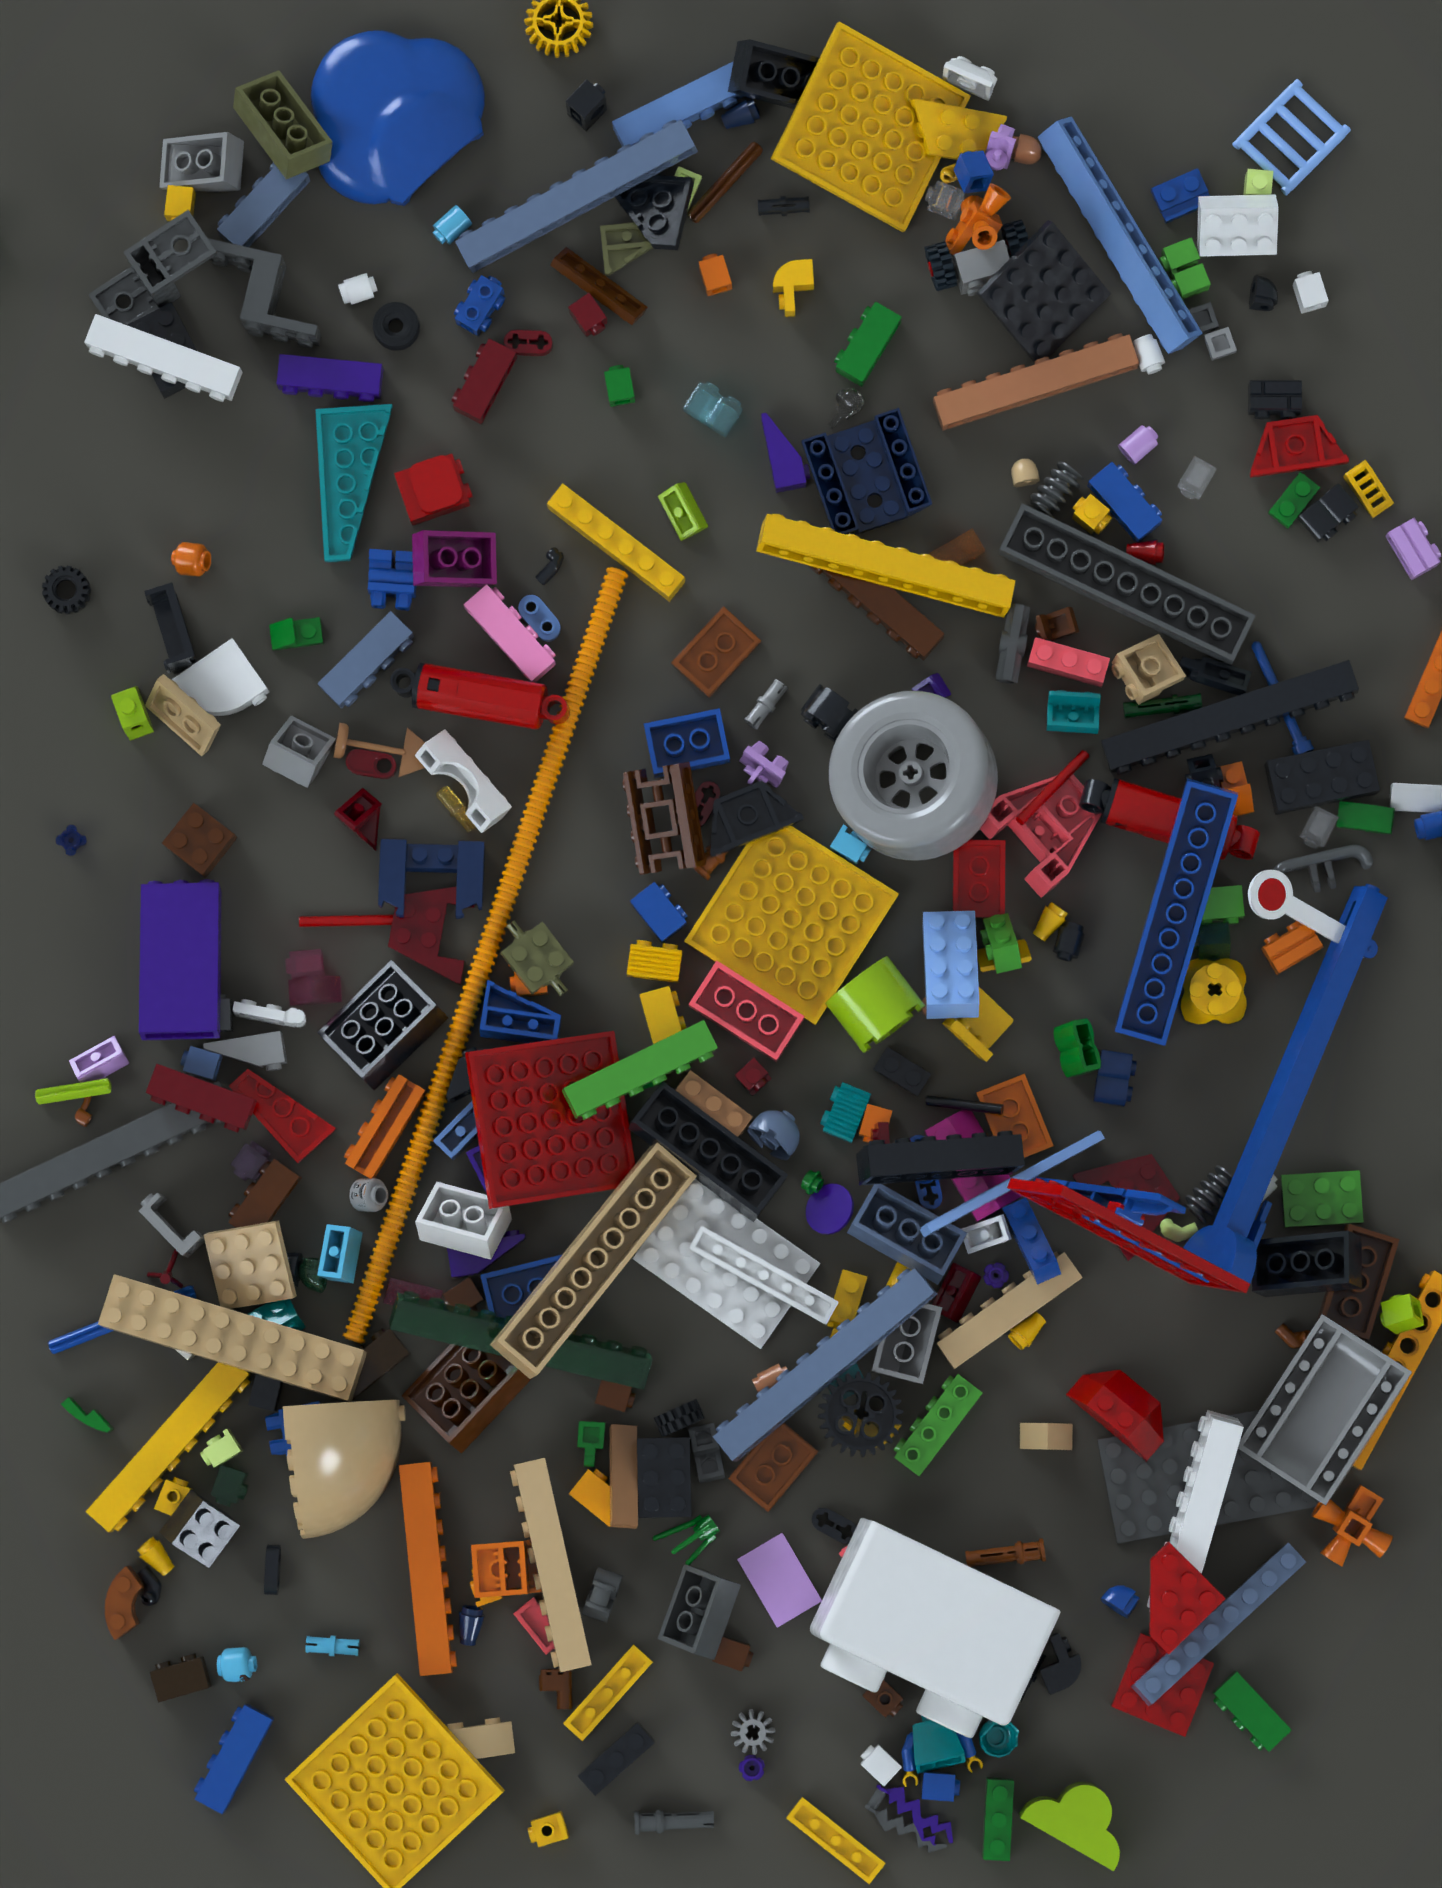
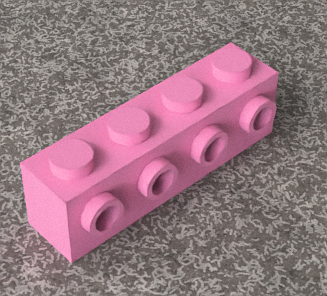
M486 584L463 604L464 608L530 682L536 683L556 665L553 659L556 656L547 644L542 647L536 640L539 636L530 625L525 628L519 621L522 617L513 606L508 609L502 602L505 597L496 587L491 590Z

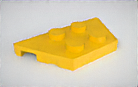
M916 98L911 100L912 108H915L919 123L917 125L924 138L923 144L927 155L958 160L960 153L967 151H984L985 153L991 132H998L1000 124L1004 125L1007 120V116Z

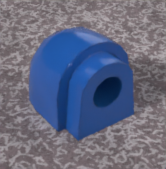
M1116 1585L1109 1588L1100 1600L1110 1609L1128 1619L1140 1598L1135 1595L1136 1591L1124 1585Z

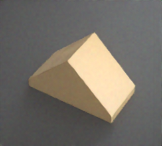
M1020 1423V1449L1072 1450L1073 1424Z

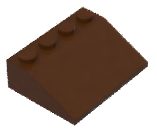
M474 1320L402 1395L461 1454L531 1380L490 1345L494 1339Z

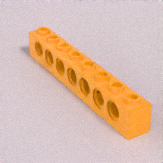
M1435 1270L1431 1271L1430 1274L1425 1273L1418 1284L1421 1290L1416 1299L1420 1301L1422 1315L1426 1322L1424 1329L1421 1331L1412 1329L1396 1334L1393 1342H1387L1382 1350L1383 1354L1412 1371V1373L1352 1466L1358 1470H1362L1442 1323V1274ZM1428 1293H1434L1438 1297V1304L1434 1308L1429 1307L1425 1302V1297ZM1405 1338L1413 1343V1350L1408 1354L1404 1353L1400 1348V1343Z

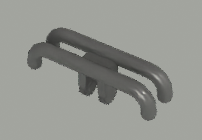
M1348 845L1285 860L1278 863L1273 870L1287 873L1308 868L1314 893L1321 892L1317 865H1323L1327 884L1330 889H1334L1337 886L1331 862L1354 857L1359 860L1361 867L1367 870L1373 865V858L1365 847Z

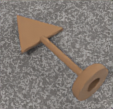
M339 723L333 758H343L346 745L402 755L398 778L425 768L415 757V754L425 742L407 728L404 747L400 749L348 739L349 726L345 723Z

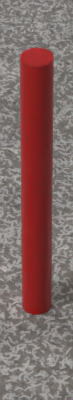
M1082 750L1016 817V821L1020 825H1024L1089 758V754Z
M393 915L299 917V927L392 925Z

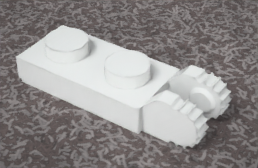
M241 999V1003L234 1001L233 1013L235 1017L294 1028H301L306 1023L305 1013L300 1009L297 1010V1008L282 1011V1007L278 1005L267 1004L266 1007L256 1006L257 1002Z

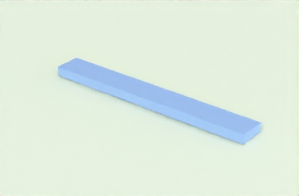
M1096 1131L1011 1178L1029 1181L1098 1144L1105 1138L1101 1131ZM1011 1178L920 1227L923 1237L934 1233L1011 1191L1007 1188Z

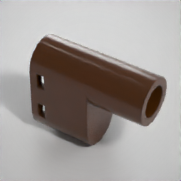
M541 1669L539 1691H556L557 1709H573L572 1670L559 1674V1669Z

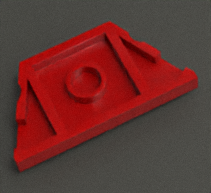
M1318 415L1267 422L1250 471V478L1348 464L1349 458L1342 452L1336 443L1337 441L1327 431L1325 424Z

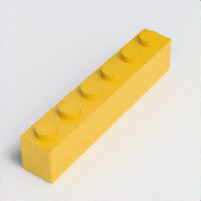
M563 483L547 502V507L551 512L670 602L685 583V576Z

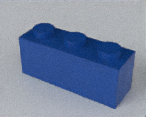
M1111 462L1088 481L1087 487L1102 504L1110 509L1112 516L1130 537L1138 543L1161 525L1162 519L1160 516H1162V513L1153 503L1151 505L1148 504L1143 498L1145 493L1137 484L1132 485L1127 479L1129 475L1121 465L1116 466Z
M1027 1198L1003 1207L1007 1224L1037 1285L1060 1275L1061 1271L1057 1259Z

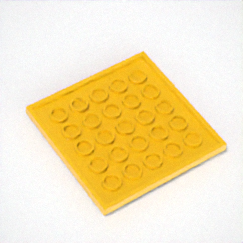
M839 21L831 33L773 152L771 160L895 229L905 232L941 157L926 154L923 144L924 138L919 131L917 125L919 123L915 108H912L911 100L916 98L965 108L971 95Z
M789 826L746 844L684 943L714 962L717 960L805 1016L807 1021L816 1026L827 1009L825 1003L839 990L899 896V893L793 826Z
M398 1673L284 1779L383 1888H402L505 1791Z

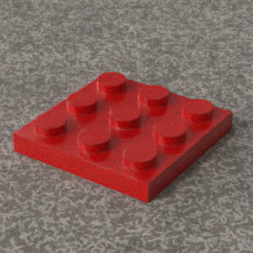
M1140 1633L1111 1707L1185 1737L1214 1663L1202 1658L1158 1700L1148 1706L1131 1686L1167 1652L1152 1637Z

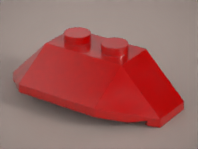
M1113 1370L1082 1375L1066 1394L1068 1398L1146 1462L1164 1443L1161 1403L1123 1371Z

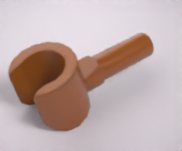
M92 1096L84 1098L81 1108L75 1114L76 1122L83 1127L89 1124L93 1116L87 1112Z

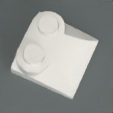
M958 56L957 59L951 58L944 65L942 80L989 101L997 82L993 70L984 66L978 67L962 56Z

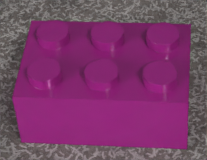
M422 530L412 534L413 586L483 588L486 584L488 586L497 584L496 533Z

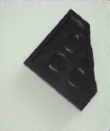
M654 175L615 196L617 202L654 249H679L694 185L692 177Z

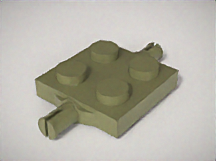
M515 920L511 924L509 923L506 928H508L515 939L511 945L501 951V955L529 992L534 994L542 987L552 985L559 996H562L563 993L565 994L568 989L559 978L574 962L543 921L533 929L525 932L521 930Z

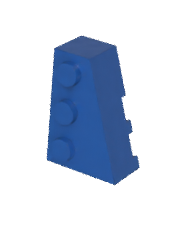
M487 980L480 1023V1037L520 1043L559 1039L561 1015L533 1001L530 1002L518 996L517 993L511 990L508 991Z

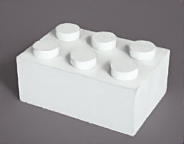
M1276 194L1198 196L1197 246L1199 256L1277 255L1279 207Z
M436 1182L415 1223L421 1241L491 1260L512 1217L509 1206L489 1209L488 1198L485 1194Z

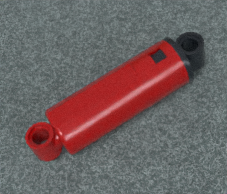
M420 663L416 673L407 668H399L392 673L390 678V684L394 691L401 697H412V707L530 729H539L544 719L553 724H562L570 716V708L567 702L559 695L548 696L547 686L541 683L428 663ZM404 677H409L411 679L410 685L404 689L399 688L400 680ZM554 704L562 705V711L558 715L550 714V708Z
M1116 778L1113 779L1111 787L1105 782L1088 779L1085 782L1079 807L1091 813H1103L1100 823L1168 843L1181 798ZM1232 815L1220 860H1224L1228 852L1240 859H1253L1260 832L1249 826H1236L1238 818L1236 815Z

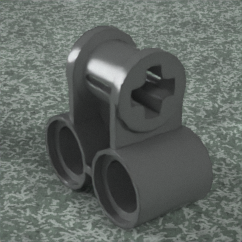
M598 1567L582 1615L607 1623L623 1575Z

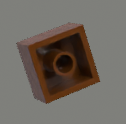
M193 803L162 844L206 878L236 841L237 836Z

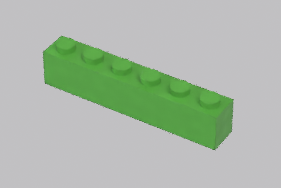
M702 1020L563 1088L562 1093L575 1119L582 1116L583 1120L596 1115V1109L603 1105L608 1109L620 1103L619 1097L629 1094L630 1097H633L644 1091V1085L652 1082L653 1086L667 1080L666 1074L673 1071L680 1074L691 1068L689 1063L697 1059L702 1063L714 1057L713 1052L718 1047L705 1021Z

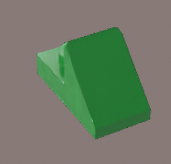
M320 617L302 620L288 618L269 625L273 651L324 644Z

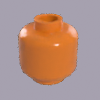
M182 542L171 555V563L180 575L200 577L211 566V553L207 551L203 544Z

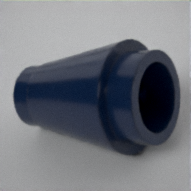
M746 99L721 115L726 129L756 123L755 120L761 118L754 99L750 101Z
M464 1605L462 1607V1611L459 1612L461 1644L468 1646L476 1645V1640L485 1618L483 1608L472 1605Z

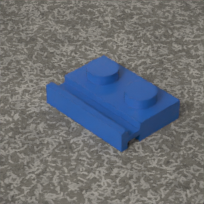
M1198 168L1151 188V193L1160 213H1162L1165 224L1197 211L1198 196H1210Z

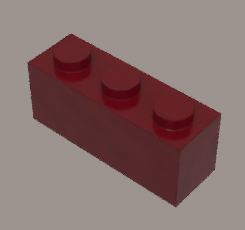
M490 338L486 344L482 343L476 353L478 359L474 367L470 365L464 375V380H466L462 389L457 388L452 397L454 411L481 425L517 360V353Z

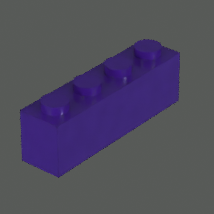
M280 354L276 385L279 390H282V393L288 395H297L299 391L308 392V396L323 397V394L333 395V398L347 400L351 396L359 397V400L363 402H374V399H381L384 369L380 363Z

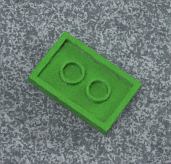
M1360 1170L1281 1175L1284 1228L1363 1223Z

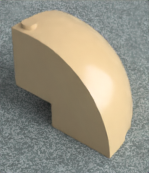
M377 1400L283 1406L285 1440H287V1444H291V1449H288L287 1463L289 1471H294V1475L289 1476L291 1495L298 1499V1502H293L298 1530H300V1535L303 1539L333 1533L353 1523L365 1514L377 1502L388 1486L400 1454L401 1421L406 1420L405 1405H400V1400Z

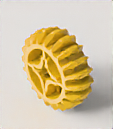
M533 0L531 4L534 9H527L526 13L529 17L524 19V23L529 26L525 29L526 35H532L529 38V42L531 44L537 43V51H541L545 47L546 56H549L551 51H554L555 58H559L560 52L564 51L565 57H569V49L578 53L579 48L577 44L586 46L584 38H591V32L587 29L593 28V22L589 21L592 18V12L587 11L589 8L587 3L580 4L582 0H540V3ZM555 6L552 14L544 15L543 18H540L547 9ZM564 6L572 9L579 19L567 16L564 13ZM560 14L563 24L559 27V33H557L555 23L556 20H559ZM538 27H544V30L553 32L554 40L546 38ZM577 29L573 36L562 40L565 33Z

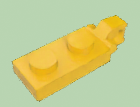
M842 1270L834 1299L839 1303L827 1326L833 1327L830 1338L838 1332L836 1328L846 1319L851 1321L856 1317V1311L861 1301L867 1276Z

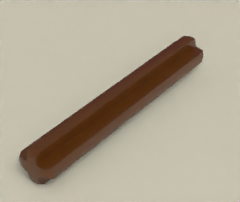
M752 142L688 211V217L693 222L698 223L762 154L763 149L756 142Z

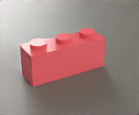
M1035 637L1027 667L1102 687L1110 658Z

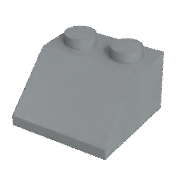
M290 716L271 740L262 765L308 788L320 772L336 738Z

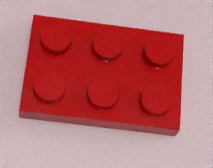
M968 840L953 851V911H975V918H988L994 915L1005 914L1006 840Z

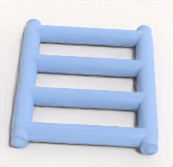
M1299 79L1290 84L1232 143L1233 147L1237 150L1241 148L1263 170L1273 171V179L1282 187L1281 191L1286 196L1351 131L1350 127L1346 124L1342 126L1302 88L1303 84ZM1294 95L1334 132L1333 136L1325 144L1284 106ZM1276 113L1317 150L1308 161L1302 158L1266 124ZM1258 131L1299 168L1290 179L1249 142Z

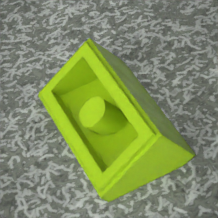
M685 482L677 483L658 495L681 541L708 528V524Z

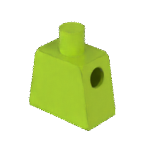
M138 686L111 695L121 726L130 741L154 732Z

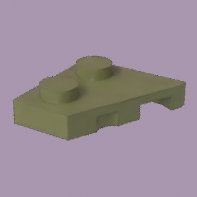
M634 222L600 226L605 276H610L653 249Z

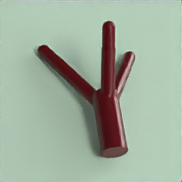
M174 1249L168 1267L163 1273L148 1272L147 1276L150 1278H160L163 1284L171 1282L182 1288L183 1284L172 1277V1269L179 1252Z

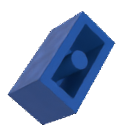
M653 882L631 899L630 903L663 944L687 925L685 921L687 914L679 904L675 907L668 899L671 897V894L663 884L658 886Z

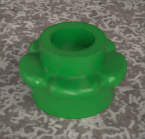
M809 1170L804 1176L801 1188L806 1190L808 1195L814 1192L818 1193L824 1184L821 1172Z

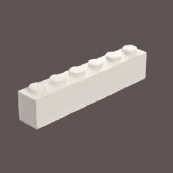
M97 314L94 316L84 341L87 348L90 349L89 352L93 355L104 357L105 354L114 357L113 361L120 365L128 366V363L138 366L137 370L147 375H152V372L162 375L161 379L166 382L176 384V381L186 384L185 388L196 393H200V390L210 393L209 397L224 402V399L232 401L243 373L241 368Z

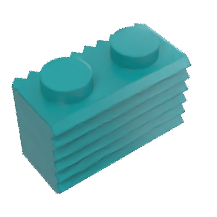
M842 1082L841 1087L835 1086L830 1098L834 1102L831 1111L825 1110L820 1122L824 1126L823 1132L852 1143L871 1093Z

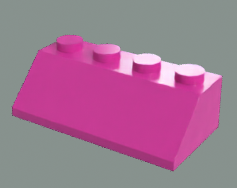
M961 1110L925 1130L924 1134L926 1137L936 1136V1140H945L948 1135L961 1134L962 1138H972V1134L983 1133L984 1131L972 1111ZM1009 1175L951 1180L963 1201L967 1202L1011 1177ZM1011 1190L970 1213L977 1223L1022 1196Z

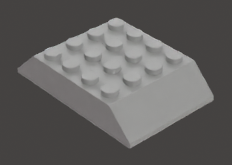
M1322 1314L1241 1438L1238 1449L1326 1506L1398 1397L1412 1371Z

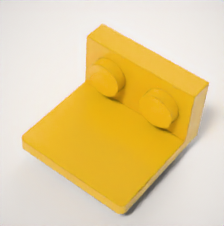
M979 987V1018H947L942 1024L979 1059L987 1062L993 1055L988 1049L1014 1020Z

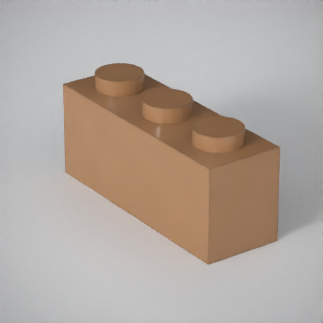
M691 1070L675 1090L738 1138L753 1120V1116Z

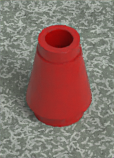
M1151 540L1127 544L1126 553L1148 564L1157 565V563H1163L1164 542Z

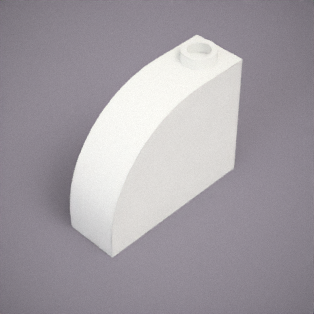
M233 638L172 679L182 691L194 698L199 706L214 716L231 715L246 709L252 704L257 706L267 699L266 694L269 693V690Z

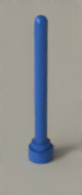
M1254 641L1251 647L1268 685L1279 683L1261 643ZM1290 715L1283 717L1293 738V747L1291 749L1294 755L1315 750L1311 740H1307L1306 736L1303 737L1295 718L1291 719Z

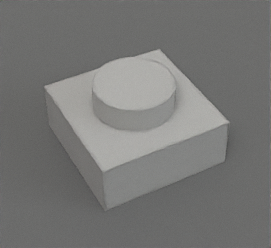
M1229 327L1204 335L1212 361L1237 352Z

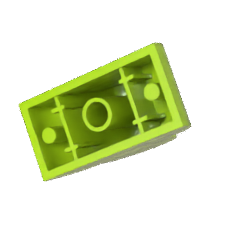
M1075 1782L1064 1788L1057 1800L1047 1796H1040L1029 1800L1021 1808L1018 1814L1021 1819L1112 1871L1116 1869L1120 1858V1850L1116 1839L1107 1830L1112 1818V1807L1106 1794L1096 1785L1089 1782Z

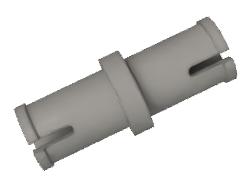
M775 679L765 694L758 697L756 700L758 703L748 716L745 717L744 721L746 723L749 722L748 725L756 730L759 728L770 712H774L776 703L788 690L787 686L783 687L784 684L781 681Z

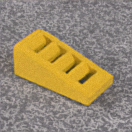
M1366 459L1344 474V480L1372 519L1394 504ZM1364 472L1366 475L1356 482L1354 477ZM1370 480L1372 484L1362 490L1360 486ZM1376 488L1378 493L1367 499L1365 495ZM1382 497L1384 501L1373 508L1371 504Z

